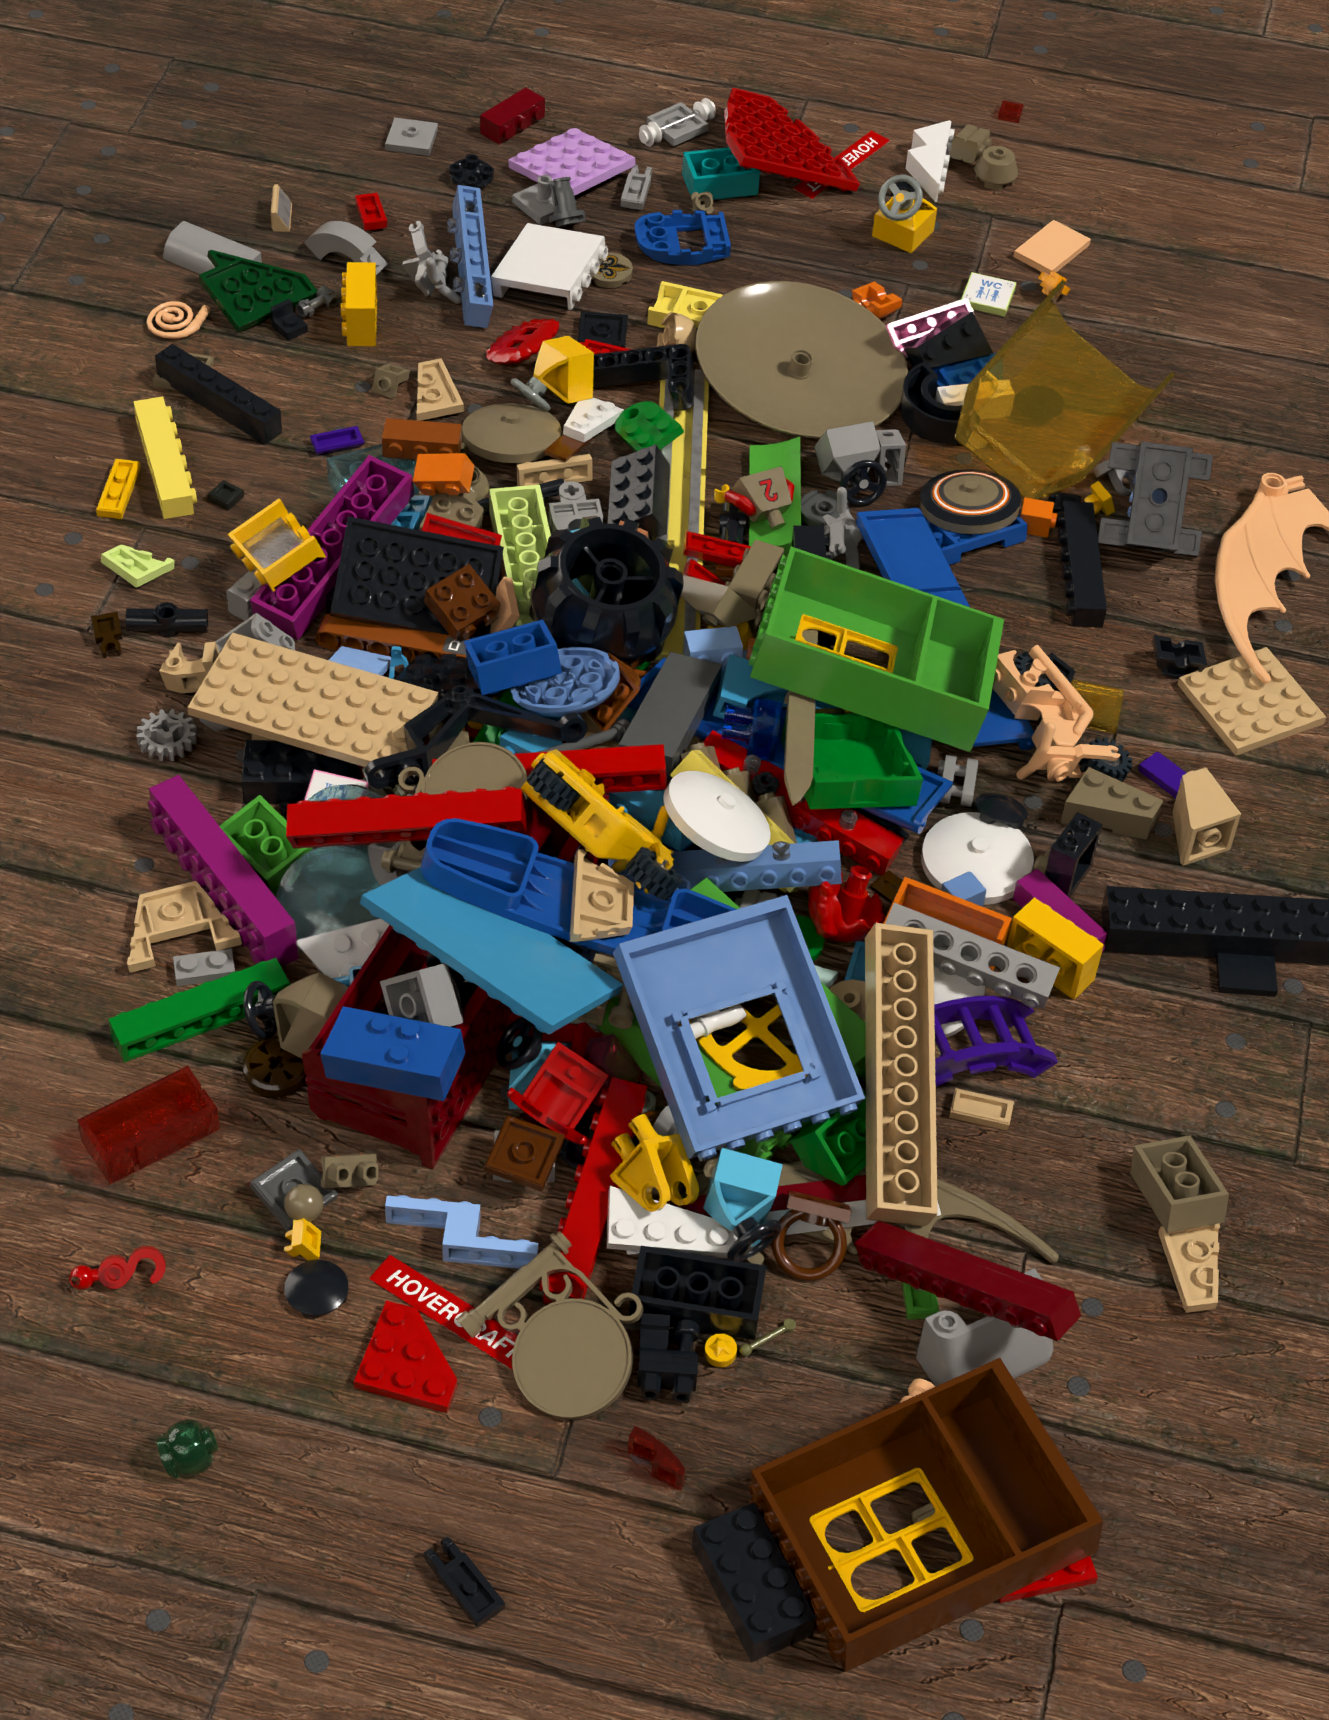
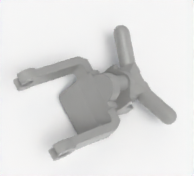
M416 221V228L413 224H410L409 231L411 232L415 252L418 257L403 261L402 267L425 296L431 295L436 287L439 293L453 303H461V296L446 286L445 278L447 277L448 258L439 249L436 251L437 254L431 253L428 250L424 226L420 221Z
M839 487L837 489V512L840 517L835 519L829 514L823 516L826 526H824L825 537L830 538L829 552H826V555H831V559L845 553L846 565L860 570V555L857 548L859 545L857 543L864 538L856 524V520L847 509V490L844 487Z

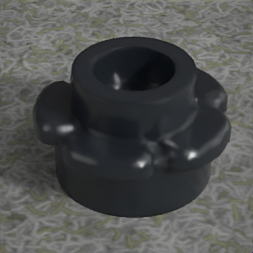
M761 772L760 775L756 774L752 779L753 790L757 796L771 792L775 794L780 785L778 778L774 777L770 772Z

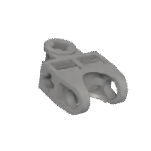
M569 481L563 483L559 488L560 502L549 503L548 521L551 534L561 529L569 531L580 529L582 517L596 515L601 518L603 523L599 499L586 500L584 487L578 482Z

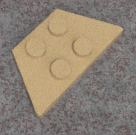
M578 849L574 858L570 941L579 942L629 935L633 924L634 882L623 875L615 873L612 868L604 863L597 866L585 858L587 852Z

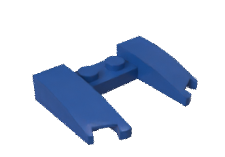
M1019 516L1011 524L1000 530L982 534L948 532L925 518L948 565L961 562V553L985 545H991L999 541L1005 548L1026 541L1027 523Z

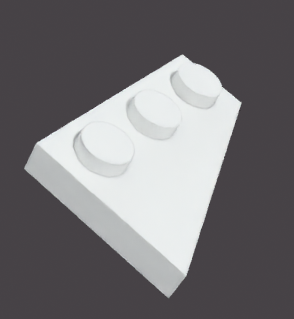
M594 397L578 401L564 425L563 434L584 443L616 423L617 418L624 409L616 407L611 402H604Z

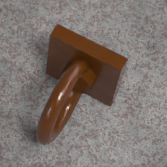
M788 1190L785 1203L786 1207L792 1210L784 1214L779 1220L782 1225L781 1233L771 1243L774 1258L784 1272L796 1279L804 1281L820 1280L832 1274L845 1257L847 1237L840 1221L849 1223L852 1210L848 1204ZM801 1220L830 1228L834 1237V1250L831 1257L823 1265L816 1268H803L794 1264L787 1256L784 1248V1238L789 1227L796 1221Z

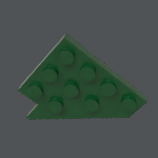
M209 250L207 255L215 268L199 274L198 279L238 333L270 319V309L272 306L290 299L293 302L294 308L301 300L308 299L310 301L316 298L318 291L303 273L215 250Z

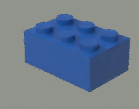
M543 619L464 641L469 670L482 695L496 694L507 688L521 687L529 682L550 679L554 675L562 673L557 644Z

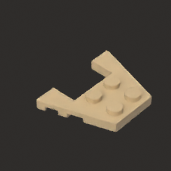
M193 881L139 895L134 921V936L131 938L130 957L127 959V965L130 973L155 967L151 943L207 929L211 930L216 951L242 945L238 931L230 926L229 920L217 910L215 903L198 882Z

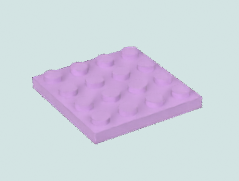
M577 128L569 129L559 136L552 137L551 140L535 145L534 148L518 153L517 156L508 159L510 169L536 182L537 178L541 177V175H549L552 181L561 177H571L570 185L574 196L636 166L635 157Z

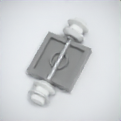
M707 98L702 99L701 102H695L693 104V111L682 102L648 116L646 125L640 127L639 138L642 143L649 147L654 142H661L662 137L671 145H678L707 132L709 124L706 121L707 119H714L716 107Z

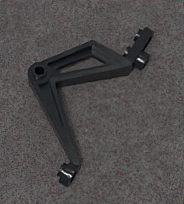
M457 685L446 696L403 725L407 751L372 760L365 767L364 776L369 785L375 789H383L399 784V774L408 767H417L426 776L432 766V759H438L447 752L469 721L553 740L566 741L568 743H575L581 740L587 732V724L578 713H568L561 717L559 721H553L476 693L465 685ZM450 716L427 745L424 744L422 739L446 717ZM411 775L406 778L405 784H416L419 782L420 777Z

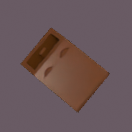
M608 653L609 659L613 662L616 661L619 666V683L609 698L587 711L601 731L608 730L640 691L641 679L635 671L610 653Z

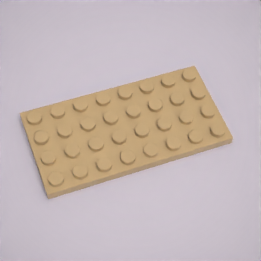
M232 632L187 708L188 715L366 767L374 759L407 751L403 725L438 701V692Z

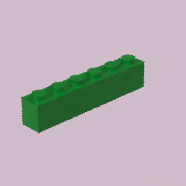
M277 958L259 962L252 967L232 972L219 979L204 982L197 987L177 992L167 998L156 1002H149L142 1007L122 1012L115 1017L109 1018L111 1037L123 1062L131 1061L244 1019V993L251 982L261 981L265 983L274 995H277L278 992L290 985ZM258 990L253 995V1007L258 1002Z

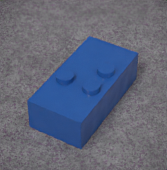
M343 1006L320 1055L326 1078L445 1101L465 1055V1048L461 1029Z

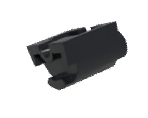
M1153 636L1152 644L1156 665L1165 677L1179 679V677L1197 670L1202 672L1206 668L1207 660L1203 642L1184 640L1174 644L1171 637Z

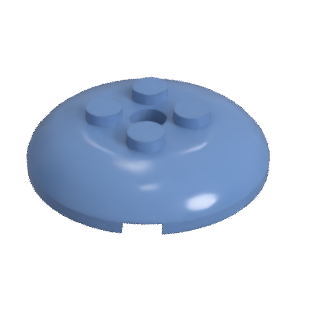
M586 647L558 649L561 674L554 675L546 680L532 681L521 687H511L510 692L520 707L537 715L563 717L568 713L580 714L600 705L614 692L620 678L619 666L616 661L613 662L609 659L607 653L597 649Z

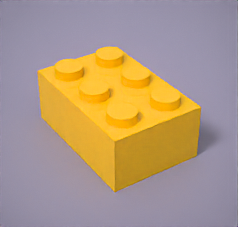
M347 262V272H342L341 297L343 303H341V317H343V321H346L342 322V336H347V346H376V263Z
M1034 897L1013 917L1007 947L1060 967L1053 986L1075 1000L1095 980L1104 944Z

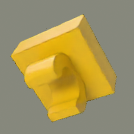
M1099 481L1090 486L1092 495L1087 496L1084 501L1093 502L1095 514L1100 510L1106 516L1115 512L1112 496Z
M304 1218L293 1220V1230L285 1233V1237L292 1243L290 1246L284 1247V1251L291 1257L301 1255L308 1261L319 1259L322 1231Z

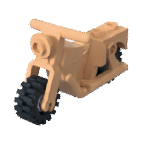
M1034 646L1029 653H1020L1015 661H1013V658L1017 653L1016 650L998 654L993 690L1015 715L1014 719L1038 720L1040 715L1042 716L1040 724L1032 735V741L1037 749L1028 764L1017 771V778L1022 780L1036 770H1047V779L1049 781L1056 780L1060 782L1067 776L1069 778H1082L1088 767L1123 782L1133 766L1131 764L1133 761L1132 757H1128L1130 754L1128 750H1122L1124 746L1121 744L1119 746L1115 745L1116 741L1114 740L1108 742V738L1104 737L1102 740L1095 738L1089 744L1075 746L1091 722L1093 710L1040 646ZM1055 686L1059 689V691H1054Z

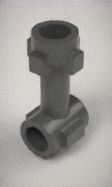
M322 286L318 289L316 298L310 301L306 299L298 302L296 311L300 317L304 318L313 315L314 309L324 304L329 308H334L339 303L338 294L333 289Z

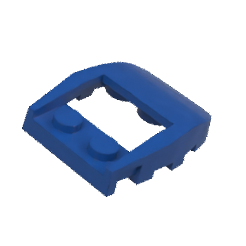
M672 210V215L664 216L660 212L643 215L635 223V236L638 246L647 256L658 262L675 265H699L730 257L731 244L723 212H718V215H705V211L695 210L694 214H682V210ZM702 229L706 245L702 251L691 252L690 249H680L677 231Z

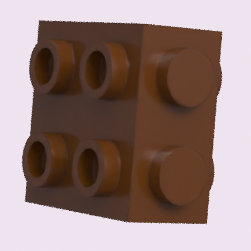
M470 564L428 588L424 597L425 604L455 642L462 637L464 639L469 638L481 625L485 624L487 626L493 623L498 618L501 605Z

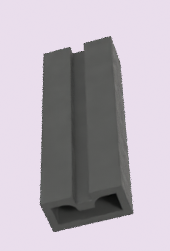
M670 652L622 737L619 747L664 744L666 779L671 780L670 774L682 759L680 754L685 753L719 688L722 664Z

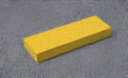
M115 459L96 508L97 516L115 519L123 518L141 469L139 461Z

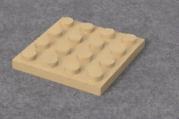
M1267 647L1256 650L1254 653L1271 677V681L1268 684H1263L1242 656L1207 667L1202 672L1196 671L1181 676L1178 680L1177 685L1235 756L1323 725L1326 719L1323 712Z

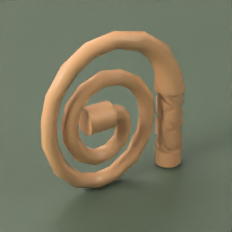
M179 301L166 302L158 305L150 312L146 323L148 329L156 336L168 339L185 338L200 329L202 322L209 315L211 309L209 306L203 305L192 321L193 312L188 305ZM180 308H183L187 311L188 316L185 321L179 324L170 325L174 322H180L184 318V312ZM171 312H175V313H178L179 316H178V317H175L174 314H170V313H171ZM156 315L155 321L157 325L165 330L186 328L178 332H163L153 326L152 320Z

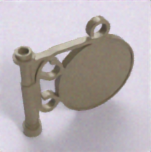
M472 742L452 748L432 764L426 776H424L419 768L408 767L401 771L398 777L399 785L405 793L415 794L423 792L429 795L442 794L449 790L459 793L471 792L479 788L488 791L501 790V788L508 786L519 789L528 781L524 766L512 752L499 745L487 742ZM411 775L420 777L416 790L414 786L405 785L406 778ZM524 793L527 810L530 798ZM401 841L398 851L391 849L383 853L381 867L386 869L388 873H393L396 868L413 871L421 867L425 848L418 851L412 846L410 841Z
M559 1231L556 1234L552 1233L549 1235L552 1242L527 1265L524 1264L475 1309L469 1312L464 1311L456 1320L472 1338L482 1331L481 1327L487 1319L490 1321L496 1315L503 1329L509 1332L518 1331L519 1334L513 1348L512 1367L519 1389L525 1398L544 1414L558 1419L577 1420L591 1417L605 1410L616 1401L625 1389L632 1370L633 1353L629 1336L622 1323L631 1324L638 1321L643 1313V1304L635 1294L623 1293L615 1299L616 1307H620L623 1302L631 1300L637 1304V1309L631 1316L620 1314L580 1270L573 1267L560 1251L567 1255L569 1253L568 1248L572 1244ZM558 1272L576 1275L607 1308L585 1299H568L573 1289L568 1275L563 1276L566 1281L565 1290L560 1294H552L549 1292V1275ZM542 1281L543 1291L547 1298L555 1302L542 1307L528 1319L525 1308L518 1301ZM515 1305L521 1312V1317L517 1323L510 1325L504 1322V1316Z

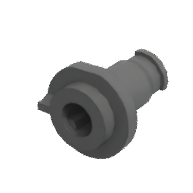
M561 177L549 181L552 189L551 197L555 214L548 218L550 224H556V228L570 227L586 221L585 211L577 210L574 192L570 185L571 177Z

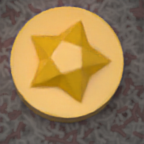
M715 1334L708 1338L705 1344L704 1355L711 1365L727 1367L734 1362L737 1354V1344L732 1337L726 1334Z

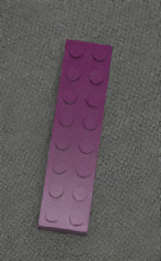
M368 455L307 530L310 536L316 538L326 558L317 557L281 584L274 587V592L267 584L261 586L250 599L253 615L258 613L287 635L299 640L326 606V594L336 585L348 516L391 525L415 495L412 475ZM297 542L291 550H293L300 544Z
M180 775L150 787L148 807L153 817L150 820L153 831L156 835L161 834L168 851L178 856L182 869L185 872L189 871L191 873L193 881L198 882L215 903V907L229 920L230 926L238 931L242 946L248 947L254 963L257 964L277 958L280 966L283 967L297 960L298 949L294 920Z

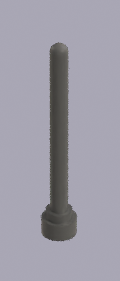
M626 719L615 721L608 730L583 737L578 742H567L538 752H548L555 749L558 751L580 750L610 740L620 743L630 722Z

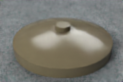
M503 403L486 406L472 412L466 417L462 425V440L471 452L482 458L502 463H525L542 459L548 456L544 454V450L561 436V425L552 414L538 407L525 404Z

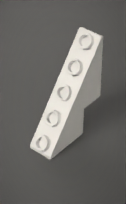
M950 120L914 130L912 147L907 153L905 169L935 202L938 200V195H943L950 150L955 129H950Z

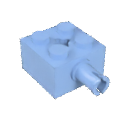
M737 626L684 631L683 655L722 664L721 674L729 654L746 659L747 650H743Z

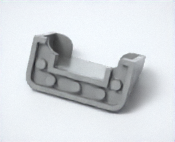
M1035 1268L1024 1273L1043 1280ZM945 1310L925 1318L916 1359L935 1386L998 1358H1001L1014 1379L1047 1363L1052 1356L1054 1344L1050 1338L1038 1336L1034 1332L1018 1326H1012L1008 1322L995 1317L987 1316L966 1326L958 1314Z

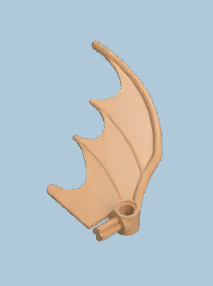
M1277 473L1264 474L1252 503L1240 519L1223 534L1216 557L1215 586L1218 605L1225 626L1236 648L1263 684L1270 683L1271 677L1260 664L1249 641L1247 631L1248 618L1251 613L1258 610L1286 612V608L1276 594L1274 584L1276 576L1283 570H1291L1309 579L1310 574L1303 562V532L1313 526L1322 527L1329 531V511L1309 488L1304 489L1303 476L1284 479ZM1304 489V490H1301V491L1289 493V492H1292V491Z

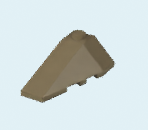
M683 575L684 586L681 596L704 616L702 620L713 627L717 625L731 627L757 618L758 613L729 586Z

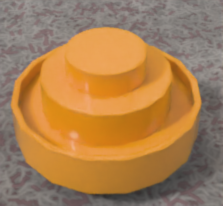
M1051 270L1049 275L1042 271L1038 276V279L1042 281L1040 286L1044 287L1041 292L1052 299L1055 295L1058 297L1061 294L1067 296L1071 290L1065 285L1067 279Z

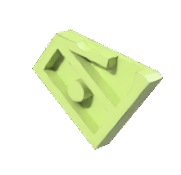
M119 545L101 554V563L136 588L174 569L175 561L167 557L164 562L152 559V553L135 550L125 545Z

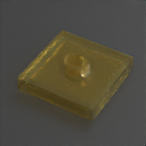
M1072 679V686L1093 710V718L1087 728L1116 734L1124 690Z

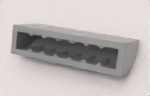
M182 221L170 233L163 253L164 260L198 274L215 268L207 257L209 250L262 263L260 251L186 221Z

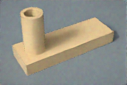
M590 454L573 456L567 462L552 459L539 462L517 463V486L537 485L560 478L564 479L565 482L573 481L578 483L593 480L592 458Z

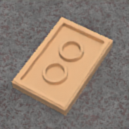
M1053 220L1014 251V258L1049 275L1051 270L1058 272L1090 246L1091 239Z

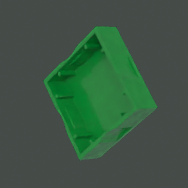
M857 713L843 715L815 714L813 779L808 791L804 795L809 809L917 806L923 778L912 755L904 746L902 734L898 727ZM786 717L781 736V743L784 750L786 738Z

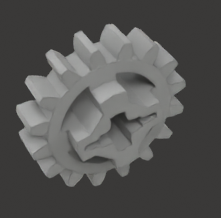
M161 709L159 711L160 715L156 716L151 712L149 713V720L141 719L142 726H137V744L140 746L142 753L148 752L150 759L156 755L159 756V761H163L165 757H169L170 761H174L175 755L183 758L185 757L184 751L191 752L193 750L192 744L197 743L196 725L193 724L191 717L185 719L184 712L176 715L174 709H171L168 714H165L164 710Z

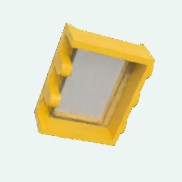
M277 499L228 533L233 542L230 548L238 559L243 557L241 560L249 572L255 570L253 574L262 586L267 584L273 592L275 591L274 587L281 584L317 557L326 558L316 538L310 536L304 526H300L292 513H288L280 499Z

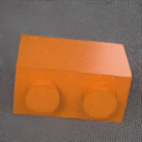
M465 453L418 454L412 482L422 494L428 496L442 493L449 495L469 493L475 466Z

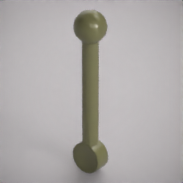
M790 1318L784 1320L783 1326L751 1344H742L739 1348L740 1354L742 1356H749L753 1349L784 1332H793L796 1322Z

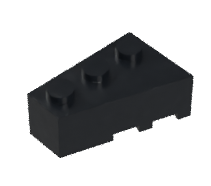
M973 311L956 314L904 348L913 368L922 362H926L932 368L993 354Z

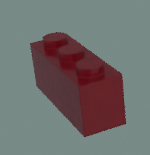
M526 87L480 115V134L499 145L545 117V98Z

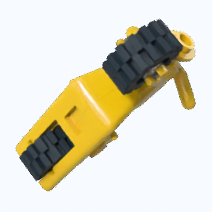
M557 749L548 751L547 754L541 753L531 764L534 769L527 776L528 781L521 787L522 791L583 845L587 852H590L597 858L618 860L612 865L614 872L619 873L627 869L628 873L634 876L633 879L636 881L635 884L639 889L643 887L646 894H655L659 899L668 900L683 880L681 875L677 874V870L672 868L675 859L671 856L674 851L662 845L661 841L669 819L665 805L661 806L654 828L650 832L631 815L623 813V806L616 809L602 797L605 794L604 784L596 785L594 783L595 777L587 770H579Z

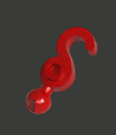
M142 1246L130 1254L128 1261L120 1255H110L101 1261L97 1269H91L86 1265H79L71 1270L69 1281L78 1290H86L96 1281H100L105 1287L110 1289H117L128 1282L141 1259L150 1258L156 1265L150 1275V1282L155 1284L165 1273L166 1261L164 1255L157 1248ZM72 1276H73V1277H78L79 1280L76 1281V1282H73L71 1278H72Z

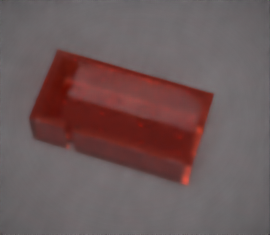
M188 1066L77 1120L81 1142L109 1184L134 1173V1166L136 1165L142 1169L220 1129L216 1105L207 1092L201 1089L200 1082Z

